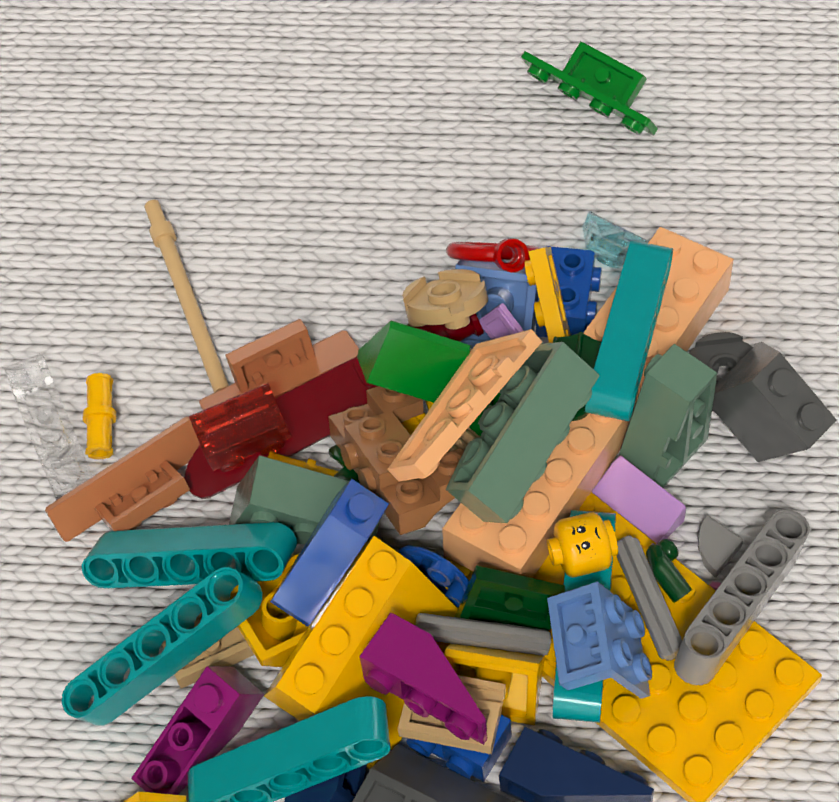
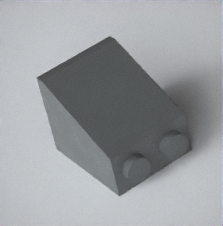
M763 342L757 343L715 386L712 409L757 462L810 449L837 421L779 351Z

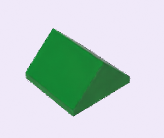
M390 321L358 350L357 359L367 383L434 403L469 355L470 345Z

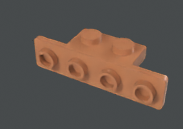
M298 319L226 354L225 356L235 383L202 398L199 404L213 429L216 430L247 412L356 357L359 348L345 330L312 345L306 326L301 319Z
M184 417L47 506L45 512L60 537L65 542H68L100 520H103L111 531L134 530L154 513L174 504L180 496L190 490L184 477L177 470L189 462L200 443L203 442L196 425L191 418Z

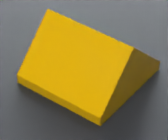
M298 554L290 558L282 575L277 579L256 581L261 586L263 592L261 605L253 615L237 626L261 666L283 667L308 629L307 626L270 602L297 559ZM239 585L232 590L230 600L236 596Z
M450 644L446 648L444 655L457 675L506 684V695L503 700L501 715L509 718L511 722L535 725L545 656Z

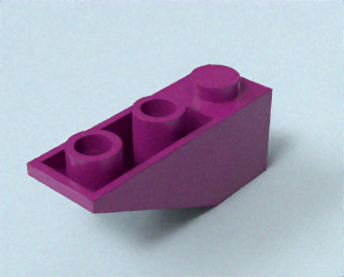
M390 613L359 656L365 682L381 694L387 695L390 692L403 699L406 706L417 715L422 717L431 715L444 722L446 728L456 737L462 740L472 738L484 745L487 741L486 718L432 635L401 617Z
M207 666L131 779L145 792L179 795L188 785V771L190 768L214 758L241 730L265 694L234 667Z

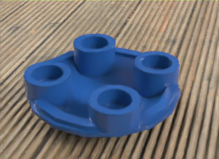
M407 545L399 548L397 552L410 560L459 608L469 584L466 576L449 560L437 553L416 546Z

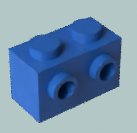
M551 247L570 335L578 334L579 332L584 333L587 325L589 326L597 314V301H591L592 291H600L602 268L595 267V251ZM536 320V335L548 338L546 327H539Z

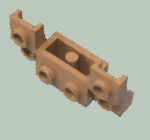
M380 386L366 390L367 404L352 407L346 411L328 416L330 436L341 449V455L347 469H354L357 473L360 485L389 503L384 513L397 532L403 535L426 527L439 510L455 499L445 489L464 452L461 448L447 452L440 460L438 468L424 479L416 478L398 482L387 469L411 436L401 423L424 414L423 400Z

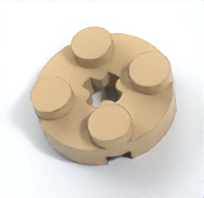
M465 269L438 272L439 280L426 283L424 276L412 282L404 290L402 296L408 323L414 327L445 324V327L448 329L465 327L470 323L469 316L480 311L488 302L484 280L481 282L480 275L475 271Z

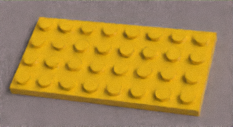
M592 492L578 510L616 513L615 536L617 541L630 535L633 538H637L645 556L649 546L652 543L656 544ZM548 555L533 578L564 585L565 572L561 565L553 566ZM444 556L470 581L473 571ZM613 556L610 592L618 595L625 604L633 610H637L641 615L617 556ZM674 559L671 562L692 588V591L673 603L659 583L658 586L683 641L687 629L716 590L677 559ZM643 620L645 635L641 637L643 653L647 656L652 668V679L648 680L650 696L640 699L614 679H604L600 723H595L687 802H710L820 683L822 674L754 621L715 677L707 684L692 685L683 681L677 675L674 668L675 659L667 661L659 657ZM551 628V630H548L551 633V646L548 655H545L542 677L554 687L556 657Z

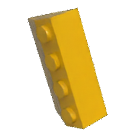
M373 536L364 544L270 685L264 697L299 721L358 697H377L386 704L391 751L402 739L398 734V725L404 700L390 692L384 695L372 689L364 680L359 656L390 613L415 625L416 617L420 613L455 617L458 608L410 560ZM436 642L443 654H445L446 648L451 644ZM381 759L368 763L367 768L371 769Z

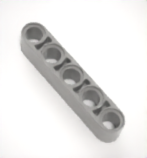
M783 509L775 512L689 626L674 661L675 671L683 681L692 685H704L715 677L795 565L810 531L808 521L800 513Z

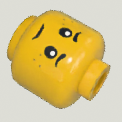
M595 512L559 520L554 526V538L547 539V549L552 565H561L564 572L572 578L606 570L611 565L612 556L618 555L617 539L611 522L609 520L603 521Z

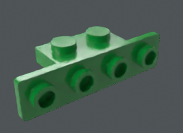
M581 41L563 71L526 51L522 54L521 59L529 66L527 73L545 84L548 79L560 84L557 89L574 100H578L579 96L591 101L589 107L607 118L611 113L622 118L621 125L638 135L644 130L654 136L658 130L649 118L630 108L647 80L638 71Z

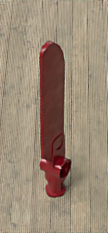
M476 314L469 316L470 323L459 329H448L445 327V324L414 327L459 342L473 334L479 337L484 333ZM356 356L224 424L200 443L189 460L184 479L190 488L189 491L194 497L200 499L211 498L240 483L259 455L268 458L269 452L272 451L276 454L290 457L329 437L328 416L346 411L352 407L367 404L366 390L378 386L366 382Z

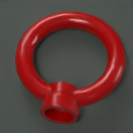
M507 238L499 243L452 242L447 246L446 253L452 259L495 262L503 271L518 272L525 267V261L530 260L528 251L540 248L525 245L518 239Z

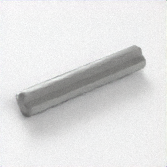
M631 535L625 536L617 541V559L659 657L667 661L674 660L682 643L681 636L639 540Z
M426 613L418 614L415 621V626L430 633L436 642L542 656L548 655L551 646V633L547 629Z

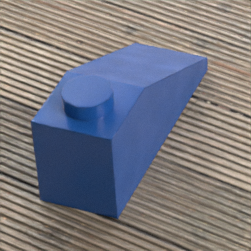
M351 479L336 494L270 602L308 627L368 540L389 503Z

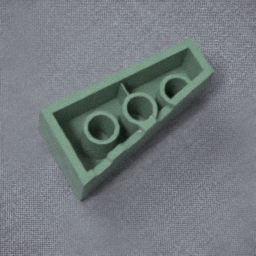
M564 342L540 344L500 390L499 393L501 395L497 403L491 408L484 410L478 422L483 432L480 438H475L467 444L445 490L482 521L508 523L522 509L524 504L523 498L532 483L537 481L545 472L547 467L546 461L556 445L560 444L568 435L570 430L569 424L577 411L590 400L592 387L600 375Z

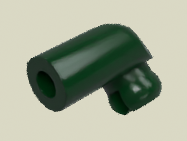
M664 538L659 540L657 544L652 543L649 546L646 557L656 581L672 602L675 603L692 591V588L671 562L679 554L676 545L670 539Z

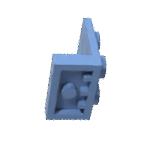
M599 582L547 598L560 686L566 690H571L612 678L640 699L650 696L648 680L652 679V668L647 656L643 653L641 637L645 635V627L642 617L637 610L630 608L618 595L611 593Z

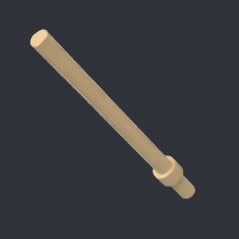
M150 200L145 203L144 208L151 224L149 229L154 245L160 248L213 392L215 393L229 386L174 243L177 237L173 226L169 221H166L159 201Z

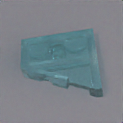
M591 211L588 212L582 226L586 248L598 254L596 259L599 262L612 268H619L624 265L631 240L649 243L648 240Z

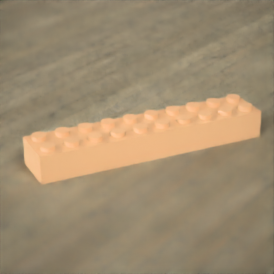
M659 227L648 244L673 248V257L644 371L654 356L657 354L663 356L673 344H676L686 352L729 291L734 260L662 227ZM617 287L584 331L585 335L594 340L602 342ZM643 371V375H642V378H641L639 390H638V393H637L635 405H636V402H637L639 393H640V391H641V388H642V385H643V382H644V379H645L644 371ZM591 413L581 420L571 421L568 435L560 444L556 445L547 459L545 472L537 481L532 483L523 498L524 504L520 512L510 519L508 523L484 522L460 503L442 528L444 556L473 572L476 565L533 578L549 555L547 539L554 538L555 524L561 519L569 518L571 510H579L587 496L591 494L620 451L630 421Z

